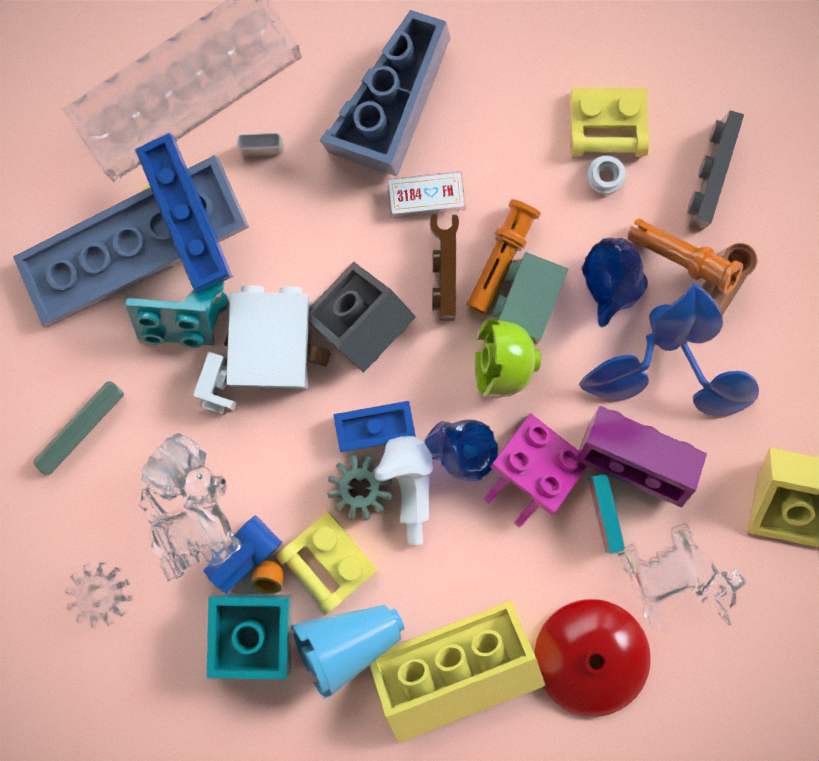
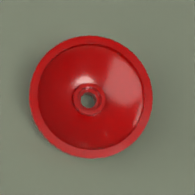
M601 599L577 600L556 610L540 629L534 648V655L545 683L544 691L560 707L581 716H606L625 708L639 695L649 675L651 653L648 639L641 625L622 607ZM594 654H600L603 659L602 664L597 668L590 667L589 659Z

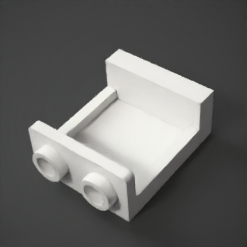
M241 286V292H230L227 360L228 386L235 388L308 389L307 345L311 298L308 294L302 293V288L279 287V293H264V287Z

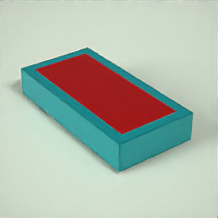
M599 474L587 477L605 552L609 554L622 552L625 549L608 475Z

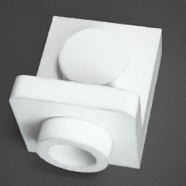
M208 352L193 396L203 400L202 408L223 414L225 407L235 410L236 402L216 396L218 388L224 390L227 384V359Z

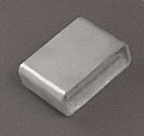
M279 133L240 134L237 137L238 148L244 157L281 155L284 152L283 141Z

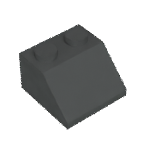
M353 261L309 308L308 323L364 373L388 346L405 331L406 327L416 316L393 290Z

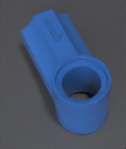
M257 515L248 520L232 536V542L203 570L208 579L225 594L255 565L259 566L283 543Z

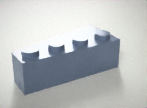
M413 10L408 12L383 48L381 57L372 69H368L362 78V84L350 101H346L339 111L340 116L330 130L327 129L321 137L320 142L328 153L398 176L451 38L446 21Z

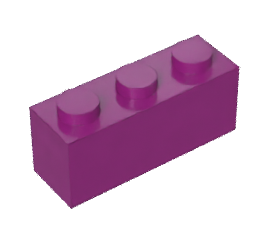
M599 406L587 425L575 461L682 508L697 490L707 453L695 448L688 442L679 441L665 435L652 426L643 425L629 419L618 411Z

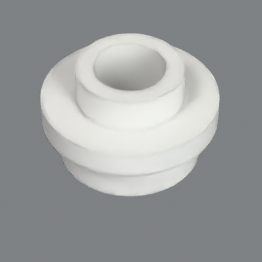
M601 156L595 159L587 171L589 185L600 194H612L618 191L626 177L623 164L612 156ZM602 170L609 171L612 174V180L609 182L602 181L599 177V172Z

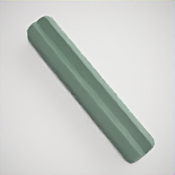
M107 381L34 459V466L45 475L52 474L124 396L122 389L114 382Z

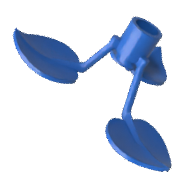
M693 283L686 293L671 305H660L650 312L649 321L652 333L646 336L647 347L644 360L641 363L634 355L617 356L591 370L579 382L582 390L597 397L615 401L630 399L641 393L649 384V377L644 371L650 367L654 345L659 346L664 351H673L681 346L700 385L704 387L693 395V403L700 412L710 416L736 414L751 406L758 399L759 395L757 380L744 371L724 372L717 375L711 382L704 377L687 342L701 344L712 340L720 333L723 327V318L714 299L696 283Z

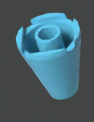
M383 604L300 622L292 625L291 629L294 631L293 638L307 672L310 671L313 677H317L318 681L313 684L320 696L326 699L401 640L400 632L405 630L398 611L395 608L389 610Z

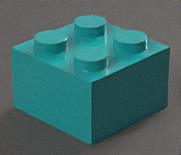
M215 593L208 597L206 678L287 679L291 673L292 595Z

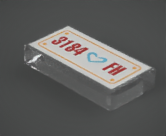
M462 171L387 179L391 219L466 211Z

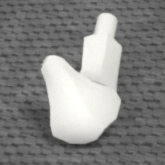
M402 436L391 439L386 443L385 453L380 465L374 470V477L378 481H385L394 477L398 479L402 493L400 522L407 524L408 544L420 545L423 543L422 522L429 520L430 473L433 471L432 455L421 438Z

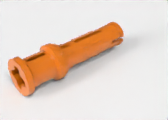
M511 199L508 204L510 207L509 213L502 227L497 228L494 233V239L497 242L469 300L466 302V305L486 315L489 313L491 304L517 250L525 249L527 244L525 238L534 219H539L541 212L536 208L516 199Z
M641 218L634 221L638 229L631 225L627 236L629 241L635 242L688 269V274H690L691 278L695 280L702 278L718 286L719 292L725 295L730 293L737 284L743 270L741 262L737 260L730 262L714 254L713 248L708 246L697 248L645 222Z

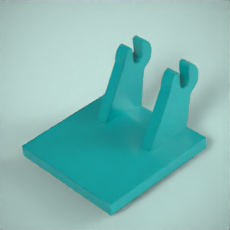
M221 282L200 293L192 290L183 302L127 298L125 305L137 340H142L152 345L172 342L181 343L183 346L198 348L202 345L213 346V330L219 314L228 307L227 295L222 292L225 283ZM221 293L220 301L214 303L216 295Z

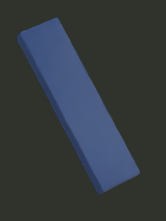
M167 133L136 148L135 151L194 292L200 293L232 278V272L174 135Z

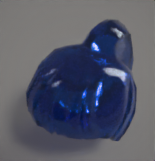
M608 237L596 242L584 258L585 261L581 267L588 290L598 304L597 321L601 328L607 326L611 318L618 311L632 307L642 297L648 287L641 254L630 242L623 238Z
M442 420L431 429L423 441L430 451L432 459L440 460L441 465L450 475L465 481L475 482L482 480L483 477H487L489 472L492 471L490 466L498 457L499 448L494 432L490 429L489 425L478 420H460L455 423Z

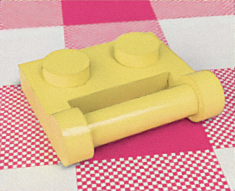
M572 88L570 91L571 156H583L584 152L634 153L635 156H648L647 88ZM583 129H634V137H584Z
M329 511L275 556L282 565L287 564L320 603L318 608L324 615L332 611L378 571L377 567ZM307 546L340 585L334 593H331L299 556L298 552L303 547Z

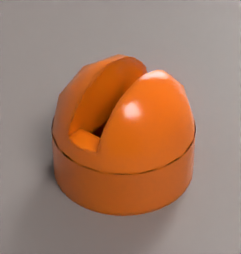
M266 560L253 571L251 586L265 594L280 592L284 579L282 568L274 561Z

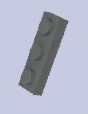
M729 110L721 121L716 119L709 136V142L714 143L710 156H704L698 172V177L703 179L699 192H693L687 208V213L692 214L689 224L691 227L704 230L712 223L745 114Z

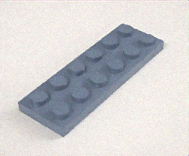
M213 155L188 168L218 242L250 228L219 157ZM151 187L13 256L42 326L47 327L181 262Z

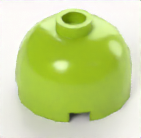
M489 319L482 323L477 340H484L482 352H475V378L478 390L485 391L482 395L483 397L493 398L510 397L521 392L530 383L533 373L538 372L540 369V350L535 349L534 342L526 329L515 323Z

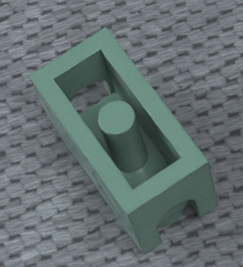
M525 252L521 261L513 260L506 281L512 283L507 297L499 295L492 316L498 318V320L515 323L526 329L533 342L538 344L541 341L569 268Z

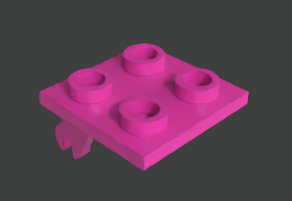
M530 413L490 466L501 477L491 487L483 500L490 504L509 481H512L533 498L521 511L520 516L513 522V524L520 528L539 506L552 516L587 466L575 461L578 449Z

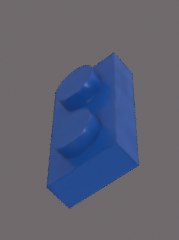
M409 401L333 414L340 453L385 445L389 440L402 436L416 437Z

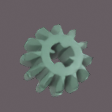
M353 455L349 457L352 470L348 471L345 465L340 462L336 464L337 470L344 476L342 479L336 476H329L328 482L340 485V490L329 491L327 495L328 498L342 496L343 500L334 507L336 512H340L349 504L351 507L348 512V519L354 520L357 508H361L362 517L366 521L370 519L368 505L371 504L378 513L384 511L383 506L376 501L377 497L391 500L392 494L380 491V486L392 484V479L378 481L374 477V471H369L372 457L366 456L363 468H359L358 459ZM354 478L359 481L366 478L370 482L371 487L366 489L371 491L366 498L362 495L353 497L350 493V489L354 488L350 486Z

